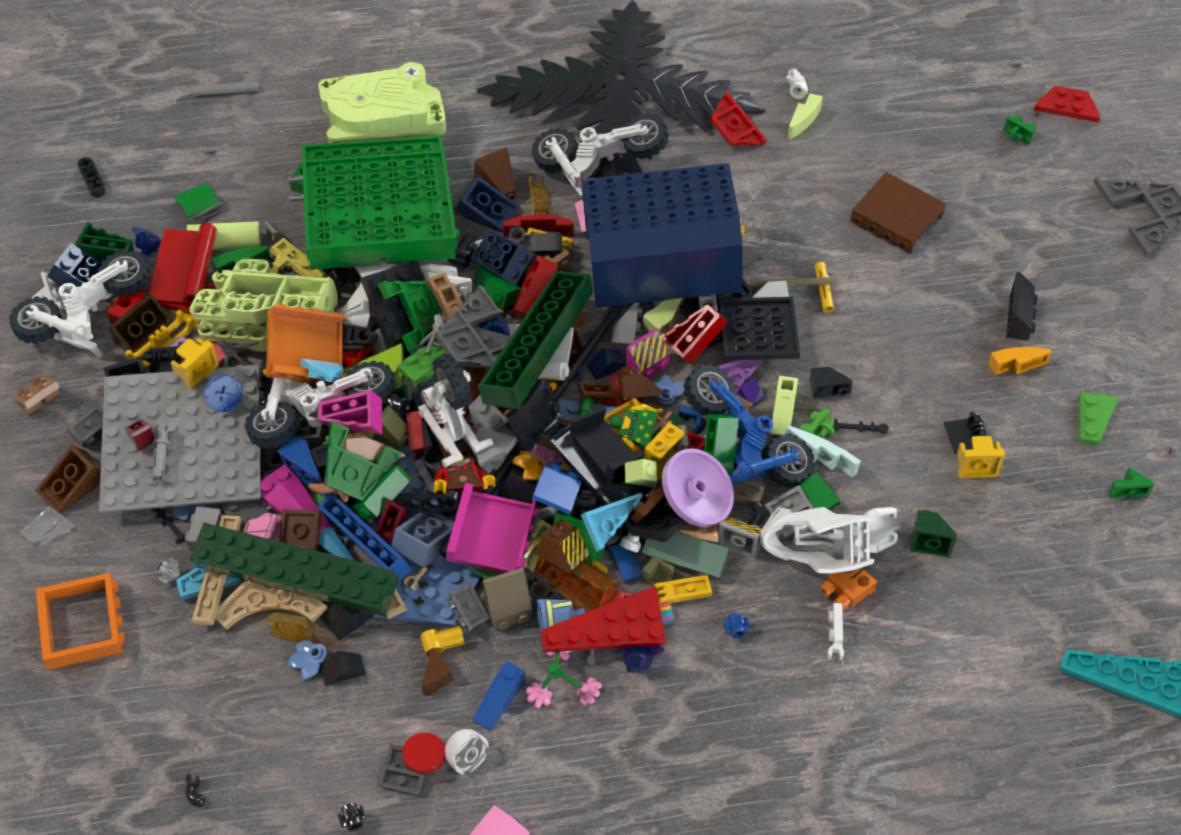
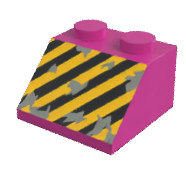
M657 328L627 346L626 366H633V368H636L649 379L660 370L666 369L669 365L670 352Z

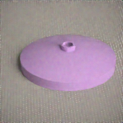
M685 449L676 453L667 461L662 475L663 490L670 506L682 519L695 526L710 527L721 522L729 515L734 501L733 486L728 473L718 460L702 450Z

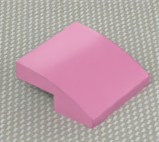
M494 805L469 835H529L530 832Z

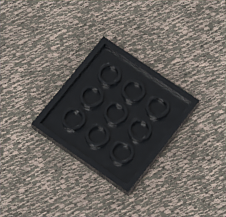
M416 260L360 278L387 349L404 344L401 336L413 331L414 328L399 295L396 294L384 300L378 284L383 281H426ZM432 328L431 330H429V331L425 334V336H427L428 334H430V333L433 331V328Z
M793 297L719 298L720 314L728 321L721 330L724 361L800 359Z

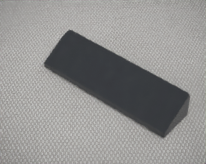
M413 392L410 412L420 411L418 407L421 406V402L419 401L418 394ZM421 417L424 441L422 454L425 462L438 457V451L431 428L424 417Z

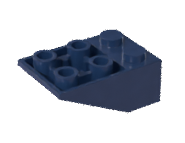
M489 228L472 260L514 285L522 287L528 270L538 255Z
M70 243L53 265L47 277L60 286L72 283L75 287H80L83 283L90 281L93 275L99 273L101 262Z

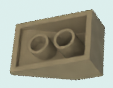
M523 568L483 580L486 611L494 631L504 630L511 625L526 623L533 619L532 605Z

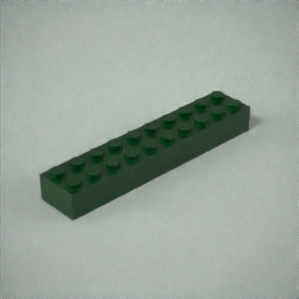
M564 271L554 272L478 385L483 404L511 409L520 408L593 294L590 274Z
M203 522L189 561L199 569L384 617L387 615L399 581V577L394 570Z

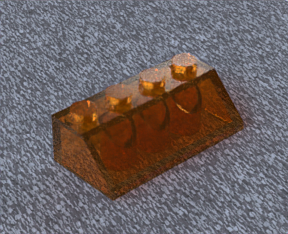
M539 556L533 571L559 594L563 600H571L573 609L584 608L585 613L610 604L615 598L620 585L618 580L586 560L569 573ZM537 586V587H539V588H541L542 590L545 591V588H544V587H542V586Z

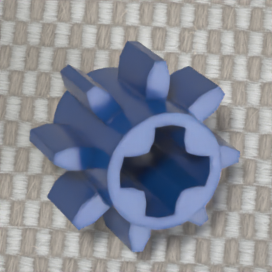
M739 612L728 615L727 620L724 621L726 634L731 633L733 638H741L747 634L746 630H749L750 623L748 617H742V614Z

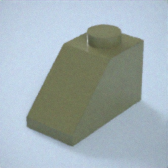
M387 406L382 412V435L379 434L380 442L401 451L409 443L407 424L391 407Z

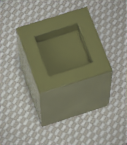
M654 555L643 569L642 580L653 587L656 583L671 581L674 578V567Z

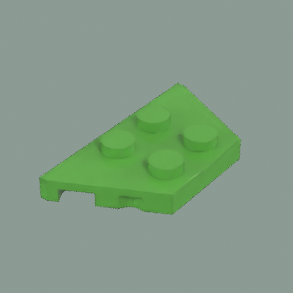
M431 347L429 353H426L427 348L418 349L415 354L406 358L405 361L398 365L399 372L408 381H412L414 387H417L418 384L434 375L433 361L446 355L442 347Z

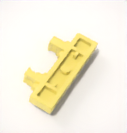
M282 238L271 247L270 252L276 256V261L273 263L272 268L275 273L286 267L288 269L292 268L301 276L326 278L318 269L311 270L310 261L307 260V256L286 239Z

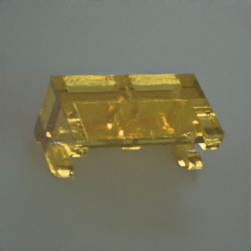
M533 176L528 177L532 215L550 214L544 178L540 177V182L535 183Z

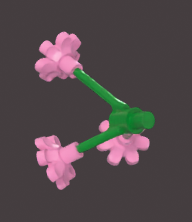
M572 651L547 652L548 655H554V662L548 667L547 678L543 684L532 683L531 687L526 688L525 693L529 695L527 697L528 702L535 701L534 706L536 708H541L542 703L548 706L552 698V692L547 690L548 684L551 679H559L561 677L577 686L579 690L577 695L581 698L580 702L583 705L587 703L591 705L595 702L594 697L600 695L598 689L602 687V684L596 682L594 678H589L587 682L579 683L563 673L558 665L559 659L562 657V659L567 660L570 657L568 653Z

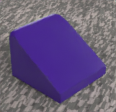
M754 378L739 389V396L753 403V406L766 398Z

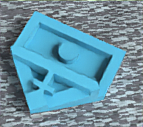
M301 358L300 366L309 369L308 377L323 379L328 382L341 379L343 367L338 363Z

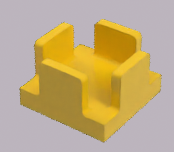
M197 338L195 343L193 340L188 339L176 350L177 354L184 358L185 361L180 365L174 360L171 362L173 372L183 379L186 386L191 390L219 366L214 346L208 340L204 342Z
M973 436L971 439L973 450H966L965 444L960 443L957 452L959 478L998 477L1005 457L1004 449H1001L1000 442H995L993 447L991 436Z

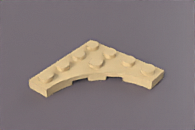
M244 581L218 607L215 620L227 630L234 623L250 614L263 610L280 609L298 613L314 623L328 607L318 599Z

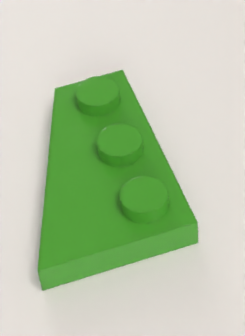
M1080 392L1079 443L1099 445L1119 398L1118 396Z

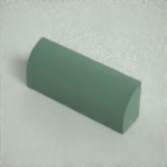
M677 532L666 542L647 538L642 555L649 557L655 555L665 562L720 578L729 556V548Z

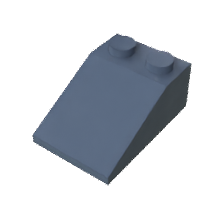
M441 512L418 513L395 529L391 547L399 555L410 559L417 565L425 567L435 560L439 555V551L451 537L455 520Z

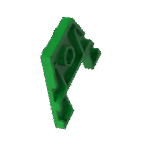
M383 281L378 284L384 300L398 294L414 330L401 336L408 352L412 351L425 338V334L433 328L432 325L435 323L434 316L441 315L442 317L440 308L427 281Z
M332 421L329 429L324 485L359 501H363L379 482V479L388 472L391 465L400 458L402 453L384 446L377 463L374 464L342 449L349 428Z

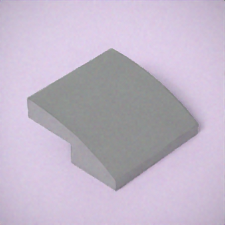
M800 485L765 504L770 515L777 508L790 509L791 513L814 509ZM786 524L780 529L784 538L795 533L793 525Z

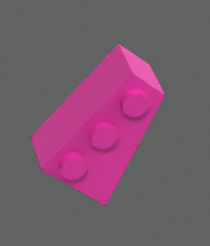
M368 390L318 402V421L330 428V423L334 421L349 428V431L382 435V398Z

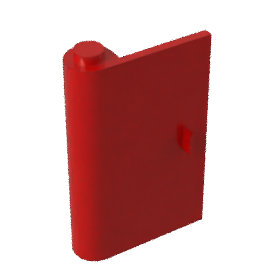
M201 224L199 231L164 229L149 293H152L158 302L192 305L197 293L204 290L217 234V228L213 224Z

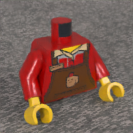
M464 458L447 467H440L433 479L434 493L437 490H441L443 493H446V490H454L462 496L465 483L473 484V491L479 493L481 492L482 484L484 489H488V485L495 487V477L487 475L477 464H474L472 458Z

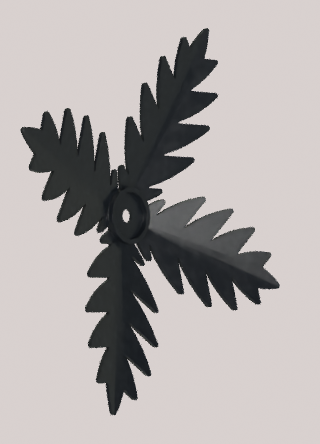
M633 0L624 10L612 9V14L617 21L598 20V23L611 33L591 31L592 36L607 44L589 43V47L604 56L600 58L601 62H593L594 67L584 61L567 56L565 57L569 68L567 70L559 64L542 59L540 64L545 74L529 67L517 66L521 79L497 75L495 76L497 83L478 88L477 93L494 96L490 103L491 106L501 104L517 95L510 108V114L522 109L541 94L531 113L532 116H535L555 102L565 91L566 93L557 108L558 113L576 102L590 88L589 96L591 97L603 87L604 89L594 97V101H602L583 117L577 125V130L600 123L593 129H595L597 134L610 133L613 129L624 128V125L627 122L629 123L633 117L636 118L640 114L644 115L634 103L642 104V99L636 93V90L645 100H649V92L657 104L677 121L678 115L673 101L674 98L685 114L699 127L703 128L704 124L698 104L711 118L725 94L724 91L730 85V80H717L701 84L708 75L706 70L676 77L683 69L682 64L664 66L650 71L652 65H645L647 61L643 59L663 52V48L647 46L661 42L666 39V36L646 35L662 27V24L642 23L651 16L652 12L639 11L636 2ZM618 74H624L626 78L620 80L617 79L616 76ZM728 92L745 114L766 112L765 108L748 100L750 97L749 92ZM617 152L613 154L614 158L611 161L607 160V157L600 158V164L596 168L599 171L594 178L624 175L622 170L629 174L642 173L643 171L636 158L632 157V155Z

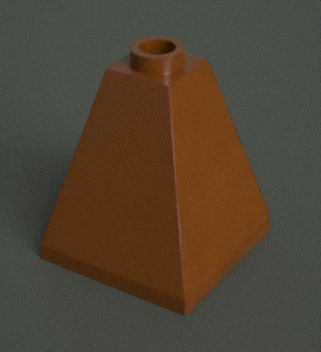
M507 147L475 160L473 178L480 177L513 200L516 188Z

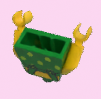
M646 404L636 405L626 409L624 418L612 415L610 426L620 429L619 437L632 453L641 449L645 454V447L650 443L655 422L662 420L658 414L662 413L663 410L661 408L655 410V408Z

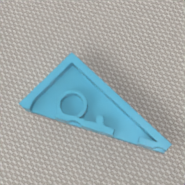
M641 493L581 515L596 552L604 548L605 543L615 534L617 528L623 524L631 510L637 506L640 498L643 497Z

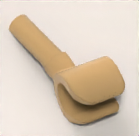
M423 567L415 576L406 577L404 580L405 586H408L410 582H414L410 588L411 590H416L418 588V580L427 571V568Z

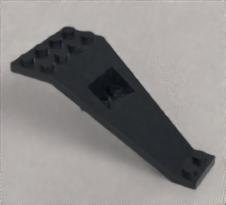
M558 421L535 437L536 445L553 448L604 505L639 493L643 496L640 498V502L645 503L648 500L646 496L653 489L657 490L659 488L658 485L652 488L626 483L625 475L609 482L569 433L571 423ZM664 495L637 524L631 519L636 513L632 509L622 525L633 536L666 542L688 522L672 509Z

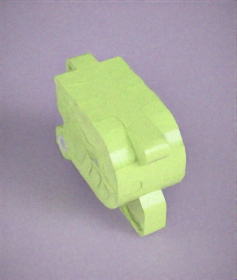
M407 62V64L402 65L399 69L329 78L319 82L322 109L329 115L331 128L327 131L328 143L438 136L446 132V120L440 92L438 89L426 84L425 69L421 64Z

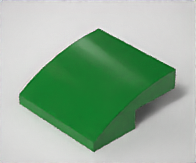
M207 183L174 196L188 219L220 203Z
M817 473L799 484L813 508L825 507L828 510H832L840 505L841 500Z

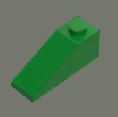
M480 264L477 266L474 277L476 285H482L493 302L499 307L507 308L515 305L521 288Z

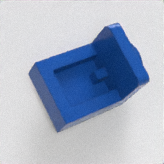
M681 405L678 416L688 421V425L695 426L694 434L698 435L699 429L703 430L705 419L699 414L700 412H695L691 406Z

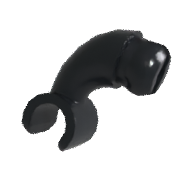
M188 774L185 779L187 783V800L194 806L202 807L205 803V796L199 795L194 790L199 787L201 783L200 778L197 776L196 781L191 783V775Z

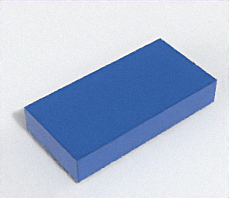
M620 544L610 547V553L624 584L642 578L643 572L633 551L620 546Z

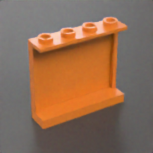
M275 304L272 306L267 314L266 377L316 384L319 381H324L325 385L332 386L334 381L328 382L323 379L308 377L309 369L300 366L301 358L338 363L342 366V322L347 319V316L340 315L338 312L324 313L319 309L305 310L303 307H286L285 304ZM341 374V379L347 376V374Z

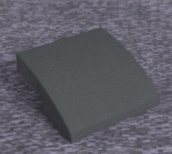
M390 744L377 786L420 796L427 774H418L413 770H409L403 761V747Z

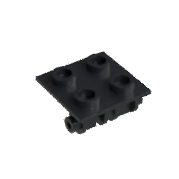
M180 346L149 348V351L142 355V359L149 363L150 373L172 372L171 362L173 360L180 365L181 356L176 352Z
M976 411L970 412L967 419L944 422L954 454H957L960 443L965 444L966 450H973L971 441L973 436H988L983 421Z

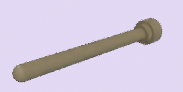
M750 276V287L752 291H758L767 282L786 281L787 286L837 284L838 278L761 280L758 276Z

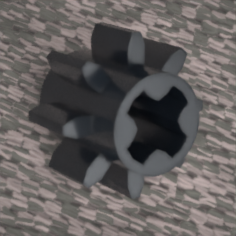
M581 490V495L576 496V510H580L582 515L597 509V496L592 495L591 490Z
M356 803L344 805L341 808V813L337 815L341 827H347L348 831L361 828L363 826L362 820L366 819L362 805L357 807Z

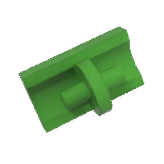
M824 408L821 413L814 411L810 416L811 425L803 423L800 430L820 438L824 436L831 437L834 434V423L829 417L830 410Z

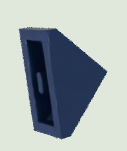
M603 347L587 364V368L593 378L598 380L611 375V373H616L617 370H621V367L626 366V360L620 351Z

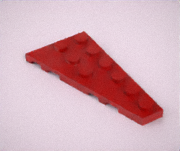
M656 586L542 629L540 632L542 651L560 652L665 645L666 637Z

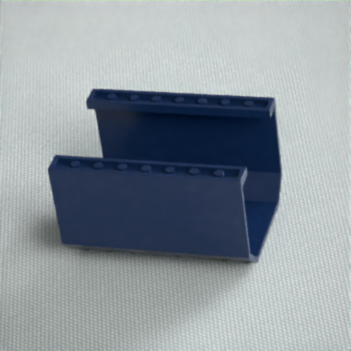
M729 163L581 179L596 308L742 291L743 243L741 223Z

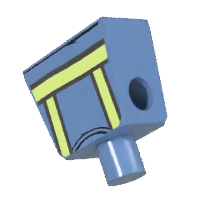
M540 599L536 601L540 632L544 628L585 613L584 608L573 609L571 600Z

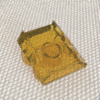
M277 612L267 615V623L272 627V636L293 642L312 641L316 629L314 624L305 617Z

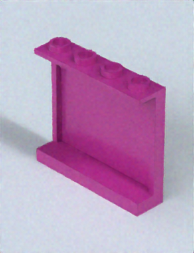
M465 483L447 548L446 561L502 574L519 568L524 569L526 558L523 555L524 552L528 553L530 540H527L528 535L533 534L535 524L531 522L532 518H537L539 507L535 506L536 500L533 499L532 504L479 493L473 491V484Z

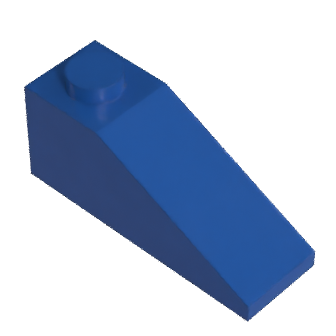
M506 661L495 676L473 718V722L491 731L524 685L525 670Z

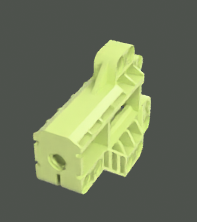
M242 259L236 263L233 271L223 270L220 274L218 271L212 275L216 290L204 289L199 291L189 310L194 319L201 320L197 330L202 340L219 341L223 338L226 342L236 343V345L258 341L257 345L246 348H250L253 351L267 352V324L262 326L261 323H267L268 310L275 304H285L286 307H303L305 310L319 309L324 313H331L337 307L338 298L334 281L330 277L276 274L266 260ZM211 329L210 332L203 333L205 330ZM223 331H228L226 334H220Z

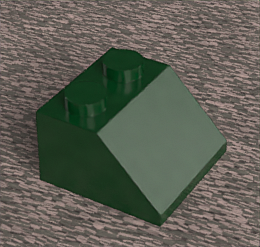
M918 510L912 529L910 551L950 558L957 533L938 513L929 510Z

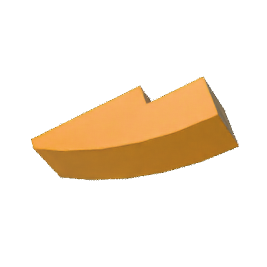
M1039 347L1003 349L991 353L988 365L995 375L1011 369L1016 375L1047 364L1052 351Z

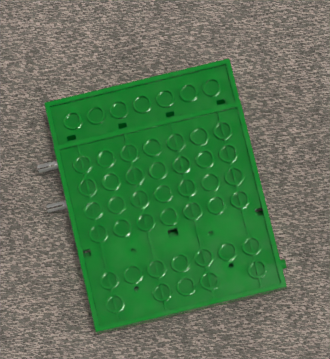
M442 136L302 145L303 175L288 176L287 179L289 183L303 182L304 194L289 195L288 200H304L306 251L311 270L381 264L380 258H386V264L412 262L415 260L428 261L456 258L455 249H457L459 229H455Z

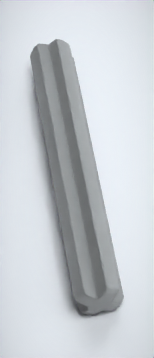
M256 81L192 86L193 96L257 92L259 90V85Z

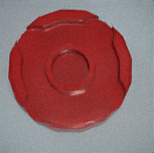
M428 732L415 734L403 746V761L409 770H413L418 774H430L438 770L445 760V745L442 739L435 734Z

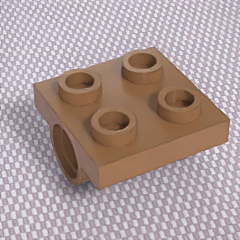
M40 376L32 381L33 384L29 387L19 389L16 392L17 395L12 398L29 416L43 406L42 401L47 404L61 394L60 386L56 381Z

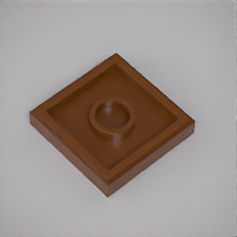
M282 510L279 542L319 551L322 511Z

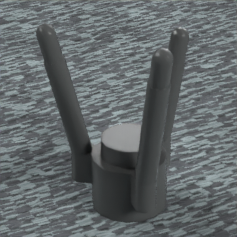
M218 203L199 214L193 215V217L189 218L190 224H205V219L220 214V210L212 213L209 212L220 207L222 203Z

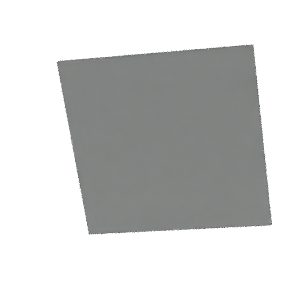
M259 365L215 368L193 390L188 388L185 381L173 371L105 377L99 512L106 513L260 500V448L256 444L251 443L244 426L246 417L250 416V412L257 409L256 407L260 405V389H258L257 381H255L256 373L259 372ZM222 374L236 378L243 389L240 404L234 410L226 413L213 411L207 406L203 398V390L206 383L211 378ZM140 419L150 425L154 437H156L157 424L164 423L169 425V447L166 450L163 481L157 482L151 479L154 455L153 444L138 451L124 429Z

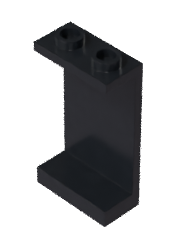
M604 406L574 418L571 422L569 433L610 482L625 475V463L644 459L645 454L641 449L633 453L604 419L606 414Z

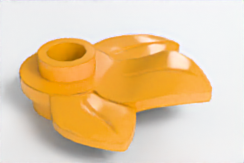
M523 450L520 451V455L512 460L513 464L525 469L523 479L530 481L539 479L546 463L531 452Z

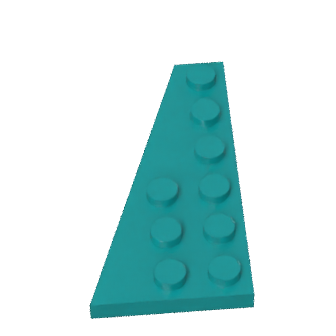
M1066 650L1059 668L1060 672L1181 718V661L1166 662L1156 658L1136 656L1115 657L1114 654H1106L1104 656L1094 655L1092 652Z

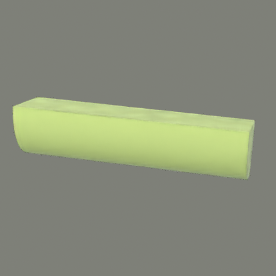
M259 221L213 224L217 228L213 252L261 246ZM201 224L187 225V230L199 231Z

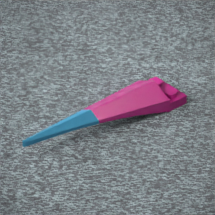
M285 464L261 480V499L282 515V510H319L298 477ZM322 514L319 545L329 553L332 552L335 556L354 560Z

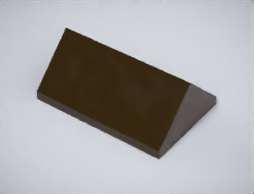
M149 293L108 328L117 346L124 351L131 350L135 353L150 341V335L153 334L155 336V331L159 330L161 332L160 327L164 325L167 328L174 321L152 293Z

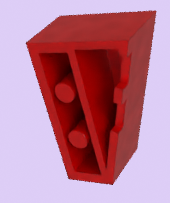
M538 255L528 270L511 316L520 320L524 319L557 270L559 264Z
M709 305L690 315L689 319L683 323L673 326L674 328L666 334H661L663 340L684 360L691 364L728 323L721 314Z

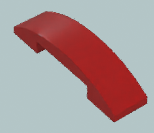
M525 215L503 223V236L510 237L509 233L514 227H521L525 232L529 228L540 231H556V233H561L562 236H574V221L555 215ZM521 233L517 234L515 237H521Z

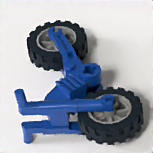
M703 364L689 374L685 379L686 382L683 385L685 390L683 392L684 396L687 397V403L691 404L695 412L698 411L703 416L708 414H730L739 418V429L737 431L739 440L736 447V463L738 466L732 472L733 475L729 476L732 485L760 477L764 478L769 474L773 481H777L782 486L786 485V487L797 486L809 478L813 473L812 469L815 468V463H813L815 459L814 454H811L812 450L809 446L807 447L806 442L803 439H798L799 437L796 435H778L765 446V451L762 453L761 458L760 452L767 439L765 435L773 429V422L765 415H761L758 418L750 415L744 408L743 403L736 397V386L733 385L732 377H729L725 370L722 371L719 366L714 367L712 364H707L706 366Z

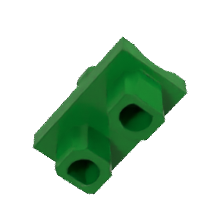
M1018 114L1013 117L1008 115L1003 130L1010 134L1009 140L1014 141L1018 138L1030 144L1037 125L1032 122L1027 125L1024 124L1022 116Z

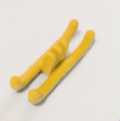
M177 310L176 319L167 328L164 325L160 327L161 332L157 330L154 332L155 336L153 334L150 335V341L135 353L127 350L125 356L130 360L142 357L146 351H149V348L170 347L180 337L186 338L191 333L194 326L193 319L187 318L186 327L171 339L170 334L182 324L184 319L183 311ZM142 360L144 368L149 367V363Z

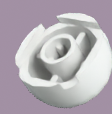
M462 729L455 732L447 741L445 757L449 765L458 773L464 774L463 772L467 770L472 772L486 758L487 754L484 751L486 747H489V744L485 737L473 729Z

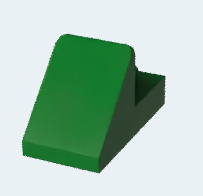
M1128 467L1124 479L1113 481L1109 495L1110 498L1149 496L1154 483L1139 472Z

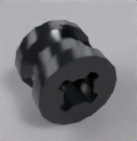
M392 394L387 401L386 407H391L398 416L404 417L410 409V400L404 397L400 398L397 394Z

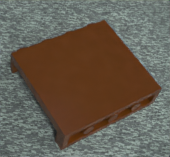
M885 172L852 209L850 222L911 254L913 245L934 220L942 218L946 203Z

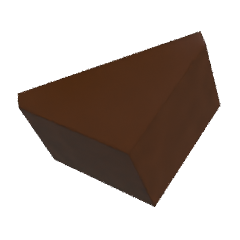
M433 648L422 682V691L425 696L453 681L450 668L438 651Z

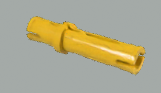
M818 262L814 265L816 278L829 277L825 263ZM829 284L818 285L823 312H832L834 306Z

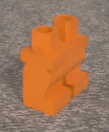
M862 567L851 571L829 573L820 592L827 598L835 593L838 598L834 600V603H842L843 611L847 607L854 608L867 595L870 596L875 592L877 581L865 570L861 572Z

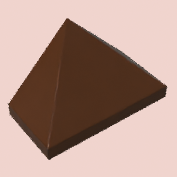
M579 381L576 384L583 397H590L593 400L614 399L618 396L612 384Z

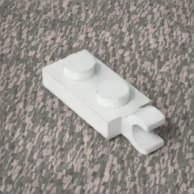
M834 603L832 611L828 612V623H832L828 639L832 642V646L828 650L827 657L831 660L832 653L836 652L839 654V659L842 660L844 656L842 647V603Z

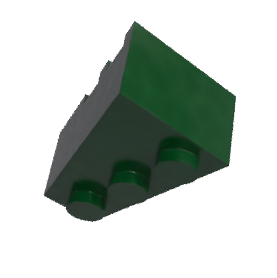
M87 222L74 244L101 263L109 255H114L115 252L120 253L122 250L134 251L132 240L115 233L111 235L103 228L97 229L93 227L89 222Z

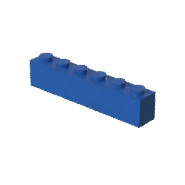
M332 492L317 505L324 516L378 567L394 570L399 577L398 583L412 570L403 557Z

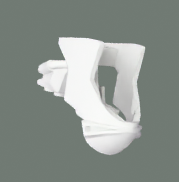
M380 258L381 264L354 267L362 278L409 262L386 264V258ZM439 264L420 266L427 282L429 277L446 273L450 283L454 284L459 294L464 295V287L467 289V293H472L471 278L458 277L456 267ZM357 282L355 283L357 290L340 312V315L347 316V319L342 324L372 329V326L377 324L362 283ZM366 332L363 336V338L365 339L369 337L368 332Z
M825 507L791 513L790 509L777 508L761 530L760 543L772 555L786 561L791 559L809 564L817 573L851 571L873 564L875 560L870 559V553H879L896 543L897 533L895 532L901 530V510H896L893 507L873 508L863 515L835 514ZM786 524L793 525L795 545L823 544L834 547L836 546V541L843 542L844 559L836 560L826 552L793 551L783 546L776 536V532ZM843 526V531L836 530L837 527Z

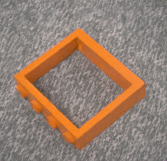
M110 573L36 589L42 660L48 670L123 653L122 644L125 643V636L120 630V627L123 626V619L121 614H118V609H121L119 597H116V592L119 591L117 580H113ZM106 588L112 639L55 652L50 600Z

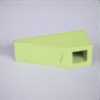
M685 298L661 301L657 307L644 314L643 328L648 332L657 328L660 334H666L672 330L680 312V305L684 304Z
M779 376L772 419L773 429L770 435H785L787 427L791 426L798 378Z

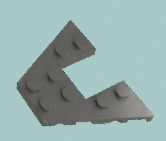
M1095 177L1094 184L1110 206L1142 198L1157 218L1132 226L1128 231L1146 257L1181 223V192L1175 184H1161L1159 182L1144 184L1138 180L1114 178L1111 181L1100 180L1099 177Z
M482 285L478 287L476 292L467 299V302L456 311V314L446 322L445 326L436 335V340L446 354H451L455 361L457 360L459 367L490 369L505 345L489 350L472 327L473 325L499 317L501 313Z

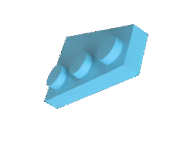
M195 568L176 580L181 600L199 596L206 570ZM227 576L223 589L242 584L241 579Z

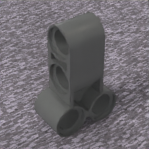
M514 227L509 233L512 241L536 255L559 254L563 251L561 233L526 234L521 227ZM517 234H523L520 240H515Z

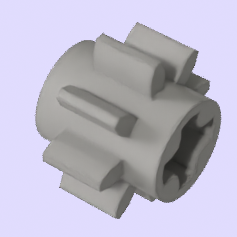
M170 557L168 560L162 559L155 569V573L159 577L158 580L165 584L168 581L175 582L181 572V568L178 567V561Z

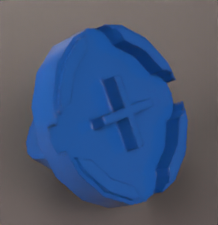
M227 374L211 378L203 390V398L207 406L216 412L226 413L232 411L242 400L243 389L236 378Z

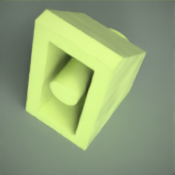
M640 459L625 463V482L652 488L657 487L656 461Z

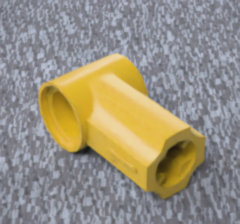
M460 626L439 632L435 629L427 630L420 636L427 657H430L432 648L441 654L443 650L465 644Z

